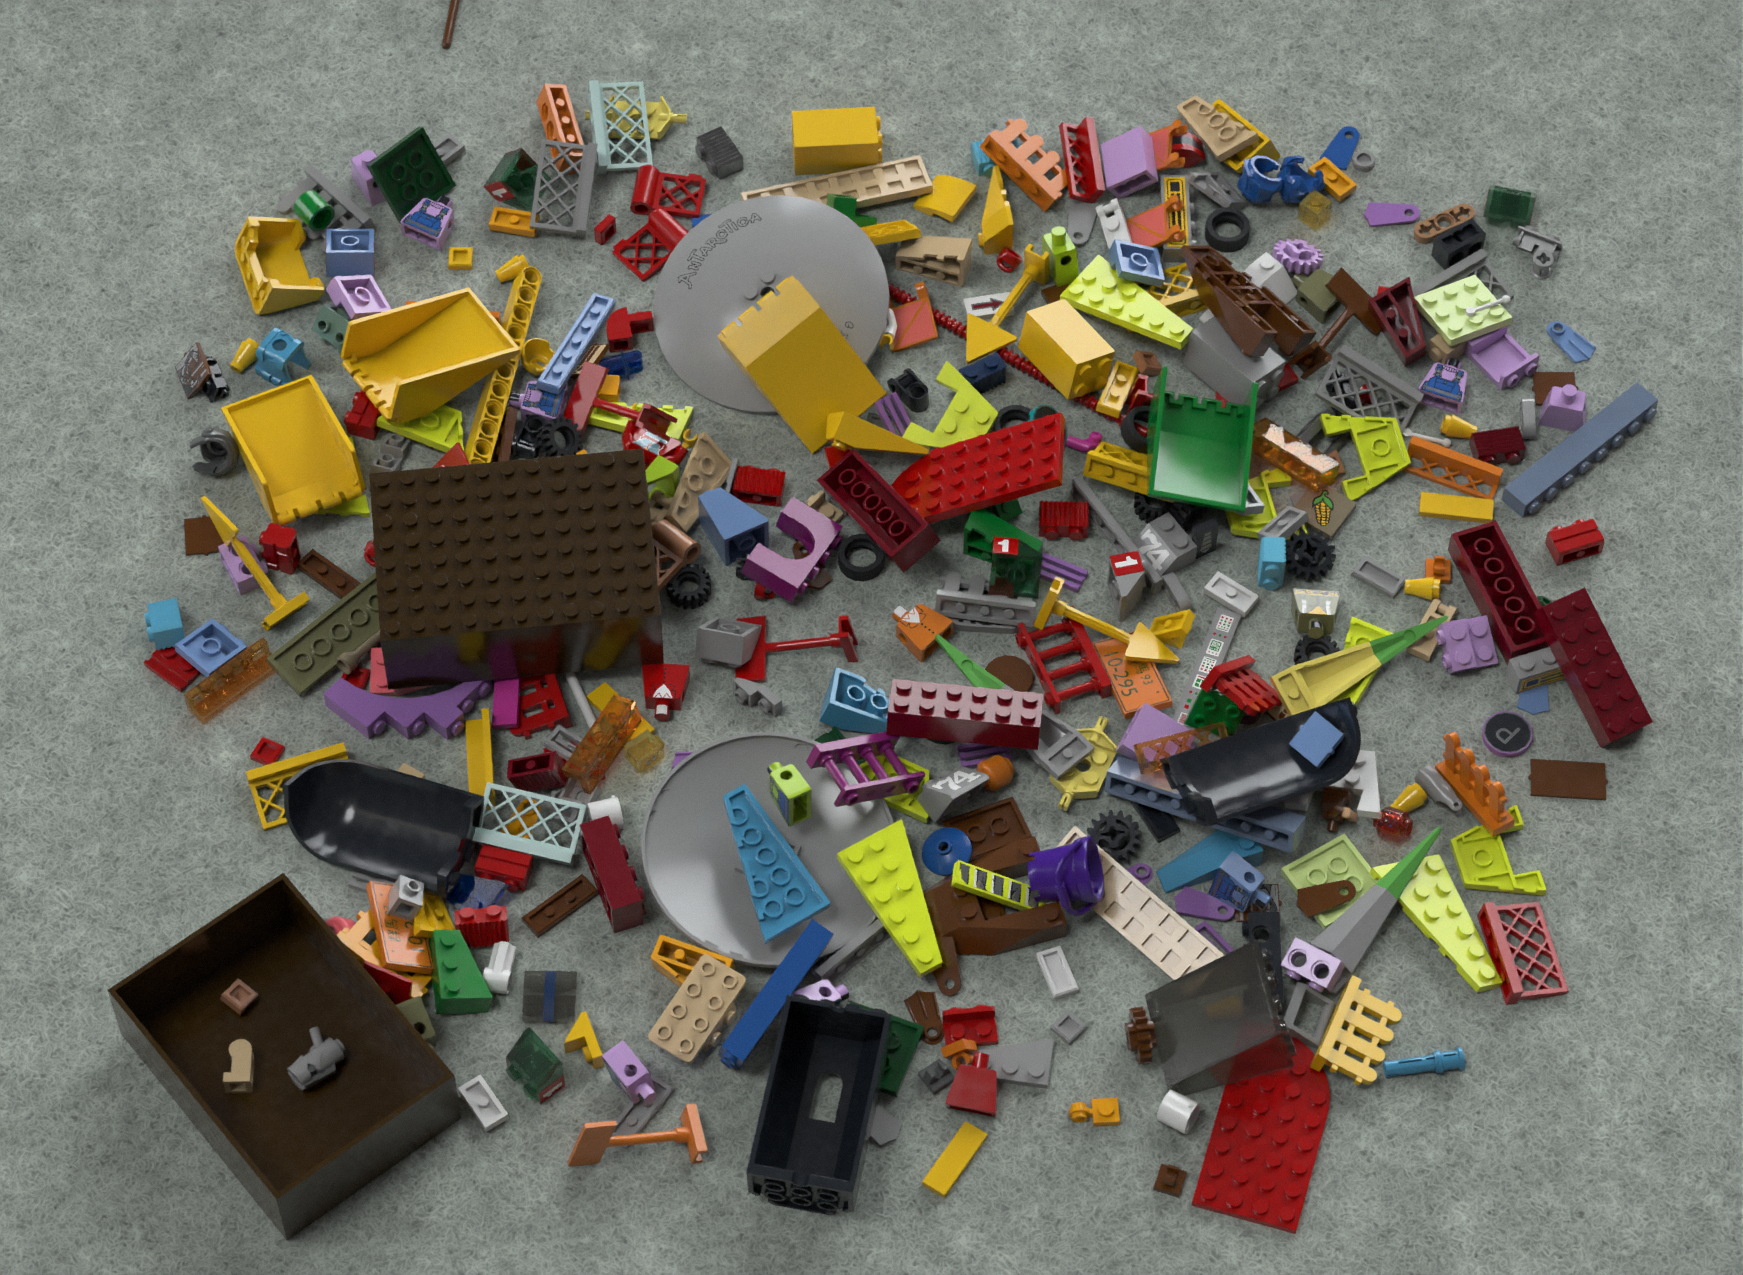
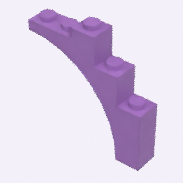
M340 678L323 695L325 705L368 739L374 734H380L387 723L408 740L414 734L419 735L423 731L425 724L449 740L453 735L457 736L462 732L465 724L464 713H469L474 706V702L480 697L483 698L489 694L492 682L491 680L463 682L452 689L434 695L416 698H393L370 693Z

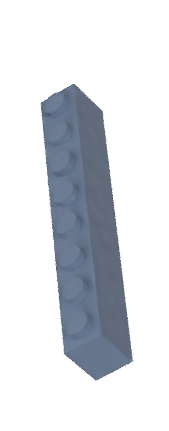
M1638 382L1635 383L1504 487L1502 501L1522 518L1528 513L1534 514L1540 508L1543 501L1552 500L1557 494L1558 489L1562 486L1568 487L1578 473L1584 474L1590 468L1593 461L1602 460L1612 446L1614 448L1618 447L1627 434L1633 435L1639 429L1642 422L1652 420L1657 413L1658 399Z
M1120 756L1107 770L1105 792L1196 822L1197 816L1194 813L1188 815L1179 803L1182 797L1177 788L1171 789L1163 770ZM1268 806L1210 827L1292 853L1304 838L1306 817L1274 806Z

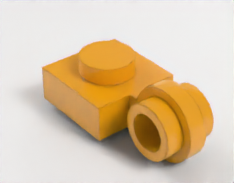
M1118 1098L1091 1099L1090 1109L1084 1102H1075L1071 1104V1108L1068 1110L1069 1117L1072 1118L1074 1123L1086 1122L1088 1120L1087 1117H1092L1093 1126L1120 1125Z

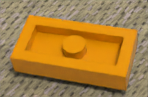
M1323 157L1308 168L1307 173L1313 177H1316L1315 172L1317 170L1322 171L1325 183L1324 189L1339 202L1356 191L1357 184L1326 157Z
M494 206L489 222V230L534 238L537 229H530L532 212ZM540 214L536 215V223L540 222Z

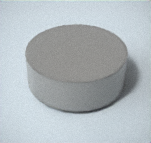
M1367 150L1357 151L1352 157V166L1357 171L1368 172L1375 166V156Z

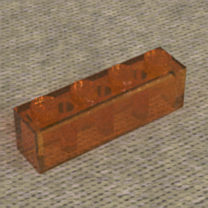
M1266 417L1254 423L1251 452L1316 493L1335 484L1340 463Z

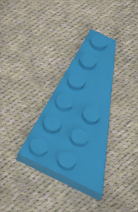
M746 784L723 796V803L766 945L830 908L831 903Z

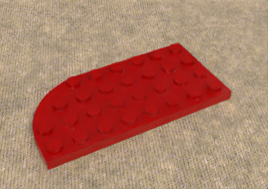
M1062 412L985 435H979L968 440L958 441L942 448H935L905 469L895 479L891 487L930 524L1062 486L1065 418Z
M1244 1019L1191 1206L1296 1234L1330 1105L1329 1084L1323 1067L1320 1071L1310 1067L1315 1055L1298 1038L1287 1035L1285 1032L1280 1031L1281 1029Z

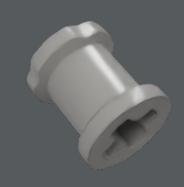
M1536 251L1532 258L1534 264L1530 268V273L1534 278L1543 280L1551 274L1550 267L1554 262V257L1549 251Z

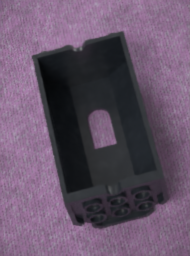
M801 994L786 996L746 1172L748 1192L755 1196H760L762 1193L768 1198L770 1204L829 1216L836 1215L838 1209H842L845 1213L854 1212L892 1037V1014L878 1008L872 1010L862 1009L856 1004H846L845 1008H839L835 1006V1002L832 1000H812ZM824 1074L837 1075L843 1084L834 1123L809 1118L817 1081Z

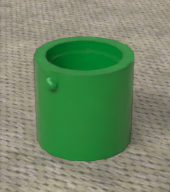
M313 190L301 194L293 206L294 213L313 231L325 229L334 217L333 208Z

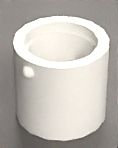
M612 795L609 799L587 803L590 821L609 815L612 824L616 823L620 832L624 829L618 797Z
M1170 1090L1159 1107L1157 1121L1184 1134H1188L1198 1118L1201 1104L1176 1091Z

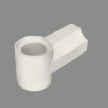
M500 941L499 943H494L489 966L484 969L483 979L490 992L507 995L509 993L507 987L508 983L511 984L512 967L516 955V947L509 942Z

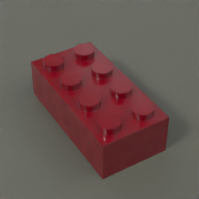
M609 815L579 824L582 851L613 932L618 933L643 925V915H646L643 903L645 902L644 893L641 887L637 888L635 882L637 881L634 867H629L628 852L626 846L620 844L619 838H621L617 824H612Z

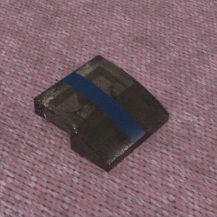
M525 970L522 1022L575 1023L577 971Z

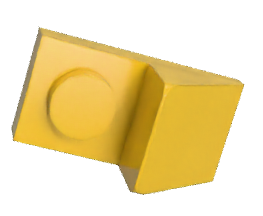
M1188 609L1155 617L1149 630L1162 643L1181 649L1186 636L1192 628L1196 615Z
M582 1012L564 1042L565 1054L582 1049L586 1063L591 1061L593 1069L604 1066L602 1052L587 1012Z

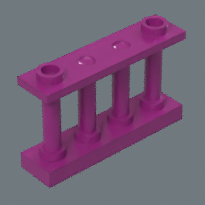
M886 731L816 744L806 760L811 769L818 767L826 768L841 790L834 802L836 807L852 806L860 802L905 793L912 794L919 789L925 777L923 771L909 774L894 752L895 745L900 736L886 735ZM876 756H886L898 776L889 777ZM856 760H866L879 780L869 781ZM836 764H846L859 784L849 785Z

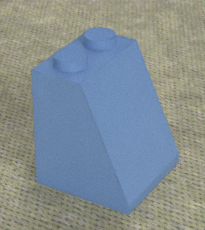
M721 487L705 491L702 495L698 496L699 523L725 566L736 562V558H742L744 554H750L758 543L767 548L769 547V521L765 516Z

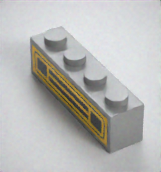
M1160 175V204L1165 203L1172 195H1177L1179 201L1183 200L1184 202L1182 210L1168 212L1169 229L1177 224L1180 226V231L1184 230L1186 234L1185 239L1182 241L1168 242L1162 245L1163 262H1185L1181 247L1183 245H1196V240H1192V235H1195V221H1191V217H1194V203H1190V198H1193V185L1189 184L1186 180L1188 175Z
M1550 647L1509 659L1505 674L1515 694L1565 679Z

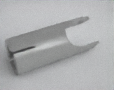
M1428 765L1420 770L1415 776L1417 784L1422 787L1441 808L1447 807L1452 813L1453 811H1458V814L1454 815L1460 817L1462 815V802L1456 796L1454 789L1432 765Z

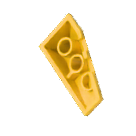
M1218 98L1212 104L1218 112H1224L1234 122H1240L1247 130L1256 132L1260 139L1224 160L1234 171L1242 173L1244 159L1252 158V156H1266L1275 161L1281 157L1267 136Z
M999 166L993 167L981 223V233H977L978 246L983 247L984 255L998 254L1003 247L1012 249L1014 223L1009 201H1006V190H1003V180Z
M845 411L828 414L826 439L833 442L832 446L837 449L846 451V449L854 448L856 450L915 455L928 454L929 449Z

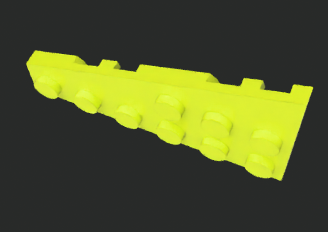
M1440 855L1424 857L1398 899L1403 906L1402 910L1428 939L1432 938L1437 943L1440 953L1444 957L1448 956L1455 963L1458 973L1476 993L1500 987L1503 982ZM1399 862L1372 867L1369 873L1374 879L1378 878L1380 880Z

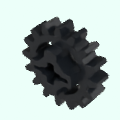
M1310 528L1309 533H1305L1303 529H1300L1299 536L1293 533L1290 537L1291 540H1286V565H1290L1287 571L1288 573L1295 571L1296 579L1303 575L1306 582L1310 576L1313 577L1314 581H1317L1319 574L1326 577L1327 570H1332L1334 565L1332 562L1336 559V555L1333 554L1335 545H1328L1330 537L1323 539L1322 531L1316 535L1313 528ZM1299 544V549L1293 553V549ZM1325 557L1324 562L1319 566V561Z
M1109 810V816L1106 817L1104 814L1099 813L1100 820H1091L1094 828H1087V834L1095 840L1099 847L1108 848L1111 852L1104 851L1116 862L1119 863L1120 859H1123L1126 863L1129 862V854L1132 856L1137 855L1134 847H1141V841L1138 839L1142 838L1141 831L1137 830L1139 828L1138 822L1132 823L1133 819L1130 814L1124 818L1122 810L1117 815H1114L1113 811ZM1112 835H1117L1116 840H1111Z

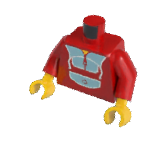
M634 403L632 409L636 410L637 403ZM631 419L628 420L622 434L623 450L643 449L645 470L658 455L679 466L689 452L687 449L695 446L698 435L696 434L693 439H688L691 435V429H687L683 433L684 442L682 445L681 442L672 437L668 442L635 425L636 420Z

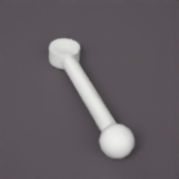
M1504 295L1501 299L1476 308L1468 307L1466 308V315L1473 317L1476 312L1502 303L1509 304L1511 299L1508 295Z
M1408 428L1404 429L1402 436L1405 438L1416 436L1426 441L1442 444L1446 448L1451 446V440L1448 438L1438 439L1412 433Z

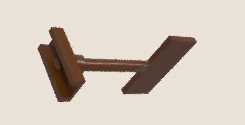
M1342 267L1338 269L1325 287L1346 309L1319 342L1315 340L1287 362L1289 366L1295 363L1303 371V374L1300 376L1302 379H1306L1332 359V356L1325 348L1352 315L1374 336L1381 330L1368 310V300L1372 297Z

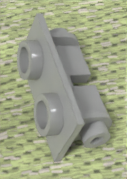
M1528 225L1525 228L1518 226L1520 236L1515 235L1513 244L1517 248L1532 253L1535 245L1538 246L1537 251H1549L1552 253L1554 260H1557L1560 253L1557 249H1563L1562 242H1560L1558 237L1552 234L1542 235L1538 233L1537 229Z

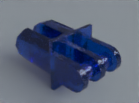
M620 349L621 354L601 359L599 362V366L609 369L607 375H619L620 379L627 377L630 380L629 375L643 370L642 353L638 350L623 353V350Z

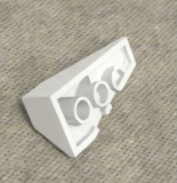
M1267 252L1250 264L1244 271L1253 277L1251 279L1252 283L1259 288L1266 286L1286 305L1297 295V290L1284 266ZM1207 309L1199 320L1205 323L1214 315Z

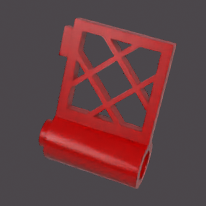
M649 164L641 166L637 171L630 210L634 214L648 216L656 209H664L671 216L699 218L706 179L702 178V175L691 173L688 176L663 173ZM664 181L674 182L677 186L668 191L663 183ZM697 185L700 186V189L691 194L686 187ZM681 190L687 197L677 201L673 194ZM666 198H669L673 203L669 207L659 206V203ZM691 201L696 206V210H685L683 205Z
M656 209L649 214L648 223L627 240H620L613 246L614 251L612 253L642 282H645L664 267L672 251L689 231L667 211ZM649 233L653 237V242L640 243V238ZM627 249H636L635 258H625L621 253ZM639 249H652L651 257L639 258ZM656 249H666L669 252L665 257H655ZM638 263H651V268L642 274L638 270Z

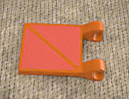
M1175 120L1170 126L1148 133L1153 141L1157 172L1169 168H1181L1185 165L1184 157L1179 158L1178 153H1171L1172 136L1185 135L1187 133L1188 125H1181L1182 122L1180 120Z
M1172 195L1165 203L1126 219L1132 242L1157 248L1168 242L1184 240L1186 234L1184 230L1180 231L1179 225H1173L1169 229L1168 212L1182 210L1184 208L1183 200L1179 201L1177 195Z
M924 282L915 284L919 300L893 308V302L890 298L889 308L893 310L897 322V330L893 340V352L903 351L939 339L929 300V292Z

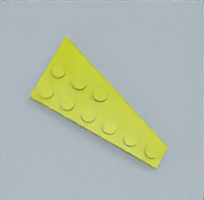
M1099 254L1060 295V300L1065 299L1073 308L1180 350L1188 343L1191 331L1193 330L1191 326L1131 280L1118 278L1117 270L1111 269L1110 263Z
M901 819L838 852L837 860L919 978L942 967L941 954L903 820Z

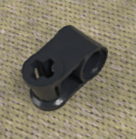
M910 368L905 369L903 374L897 378H891L887 381L890 391L892 393L896 392L899 399L912 412L921 413L928 408V387Z
M533 414L525 419L518 435L513 440L510 452L512 456L519 455L528 459L538 458L539 450H541L542 446L537 447L536 442L541 441V439L536 437L541 432L538 430L533 431V429H539L545 424V419L542 416Z

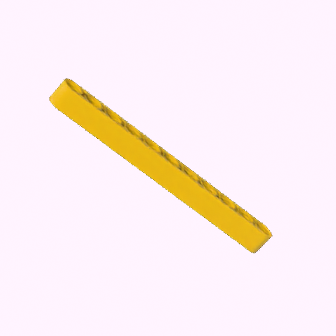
M532 266L524 268L514 279L501 322L502 328L520 348V352L486 375L464 452L469 464L490 463L542 281L540 271Z

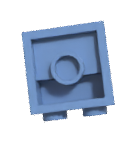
M1117 239L1114 240L1108 251V258L1111 269L1117 270L1118 278L1141 282L1147 285L1162 286L1165 278L1158 248Z
M213 618L175 644V651L209 680L224 669L227 672L231 671L247 659L245 643L241 639L234 637L225 625L219 624Z

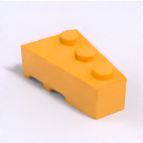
M661 934L650 957L653 967L679 988L699 959L705 954L735 970L734 962L731 958Z

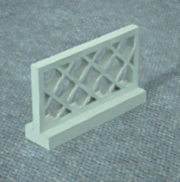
M598 80L589 81L587 96L593 143L598 144L595 163L596 175L606 174V171L638 170L641 166L653 165L643 81L598 83ZM628 89L639 90V97L635 101L625 95ZM603 90H612L618 96L610 102L603 96ZM620 98L630 104L625 112H622L615 106ZM633 108L639 111L642 116L637 123L627 116ZM610 109L620 116L614 124L606 118V113ZM623 119L633 126L627 134L617 127ZM635 129L644 135V139L639 144L629 137ZM613 130L623 137L617 145L608 139V135ZM625 140L635 147L629 155L619 148ZM639 150L646 156L647 162L638 163L632 157ZM615 151L625 158L621 164H611L610 157Z
M487 782L484 793L481 828L476 827L472 842L478 845L496 846L533 855V858L573 866L580 836L579 824L583 823L587 805ZM492 789L503 792L507 800L493 807L489 800ZM507 793L514 794V796L509 798ZM520 796L527 797L532 806L518 813L512 801ZM531 799H536L540 801L534 804ZM544 802L552 803L556 812L543 819L536 807ZM488 804H489L491 810H489L488 812H486L487 806H488ZM510 804L516 815L503 823L496 811ZM556 804H557V805L564 806V807L561 808V809H558V807L556 806ZM569 808L579 809L578 819L568 825L561 813ZM534 809L541 821L527 828L521 817ZM494 813L500 825L492 830L482 828L484 818ZM559 815L566 827L552 834L546 822ZM519 819L525 831L517 836L510 835L505 826ZM544 825L550 836L541 842L534 840L530 832ZM576 825L575 831H574V834H573V832H572V830H571L570 828H572L573 826ZM502 828H503L504 831H505V833L497 832V831H499V830L502 829ZM568 830L573 838L570 848L559 846L555 837ZM528 834L530 839L523 838V836ZM553 840L555 845L549 844L547 842Z

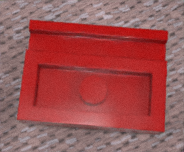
M172 646L156 650L151 654L152 657L148 661H144L146 668L179 692H182L187 685H190L201 674L200 671L175 651V647Z

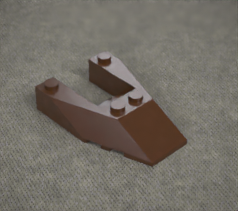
M1183 245L1181 247V252L1199 297L1231 338L1241 347L1242 353L1249 357L1264 356L1274 341L1283 354L1293 356L1310 344L1317 332L1266 286L1262 288L1256 286L1251 282L1252 276L1246 272H1237L1231 266L1233 263L1210 246Z
M1034 836L1011 842L969 864L1011 879H1016L1028 875V861H1034L1035 859L1030 857L1029 853L1040 851V848ZM953 874L923 891L935 936L954 937L956 952L959 955L970 956V954L995 956L1066 937L1067 922L1059 901L1005 915L1001 903L951 886Z

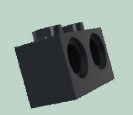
M1471 218L1434 238L1431 256L1446 270L1478 250L1483 249L1486 233Z

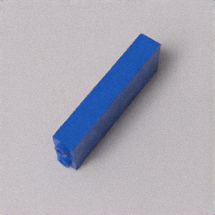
M813 919L810 921L721 1046L718 1056L721 1057L720 1061L730 1069L736 1067L740 1070L784 1008L786 996L793 995V992L797 990L829 945L834 935L831 931Z

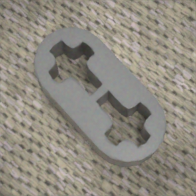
M1521 398L1520 427L1523 439L1535 438L1534 398Z
M1171 572L1161 576L1163 579L1162 589L1175 611L1180 612L1188 609L1192 611L1190 599L1176 575Z

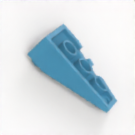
M836 667L822 703L819 721L842 730L867 733L885 732L887 730L889 698L885 696L886 692L882 689L875 690L865 683L866 679L860 675Z
M1217 829L1157 870L1156 873L1165 894L1183 889L1185 886L1190 887L1213 880L1219 866L1232 851L1236 852L1251 866H1260L1263 849L1259 842Z

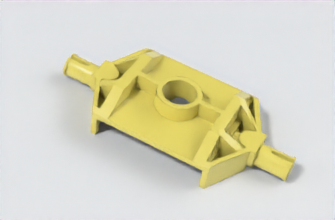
M612 95L608 101L612 102L615 99V95ZM660 96V102H646L650 139H662L670 126H673V123L687 124V114H673L663 96ZM617 101L615 106L622 112H625L630 104L626 101ZM635 108L627 114L632 120L642 117L641 113ZM612 109L606 113V118L613 124L620 117ZM586 110L585 120H590L589 111ZM624 119L617 125L626 134L633 127ZM637 129L629 136L632 139H644V135ZM614 130L608 135L609 138H623Z
M1099 716L1094 728L1076 729L1095 747L1094 751L1080 762L1088 764L1090 769L1081 772L1075 766L1058 781L1051 774L1049 776L1050 782L1062 793L1058 808L1061 810L1063 808V811L1068 810L1072 800L1097 797L1107 770L1116 756L1117 746L1104 733L1105 727L1109 722L1106 717L1103 720V716Z

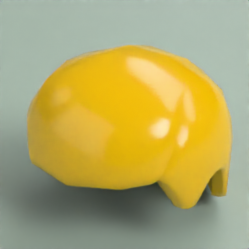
M529 339L523 344L521 363L530 374L541 376L556 351H552L549 341L545 339ZM536 362H541V363H543V364L545 365V367H543V366L537 364Z

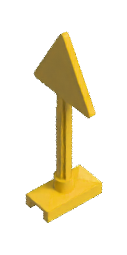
M1029 243L1024 250L1023 276L991 321L987 322L971 313L967 314V364L1017 341L1015 335L999 328V326L1031 282L1036 281L1045 285L1049 280L1050 253L1045 251L1040 256L1033 252V245Z
M206 496L200 498L226 547L231 544L233 545L235 552L269 597V602L275 609L261 622L263 628L268 631L305 606L306 602L310 600L305 591L288 601L282 593L279 594L244 544L237 539L238 528Z
M1055 576L1033 626L1043 630L1052 613L1061 617L1063 615L1128 644L1123 657L1125 660L1178 664L1180 659L1141 622H1138L1133 635L1074 609L1068 606V603L1059 600L1065 580Z

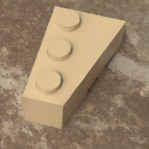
M921 236L920 238L903 240L896 254L895 269L963 287L971 267L972 239Z

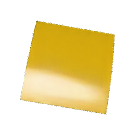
M936 175L931 181L933 192L922 194L914 203L913 208L931 217L936 214L953 222L977 191V185L948 175Z

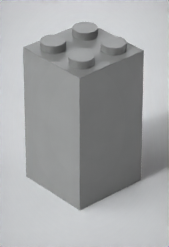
M1214 316L1191 331L1182 364L1231 403L1243 405L1252 383L1257 382V409L1262 402L1268 398L1272 399L1277 395L1279 382L1284 375L1283 369L1286 361L1271 348H1268L1264 356L1249 357L1241 352V347L1231 338Z

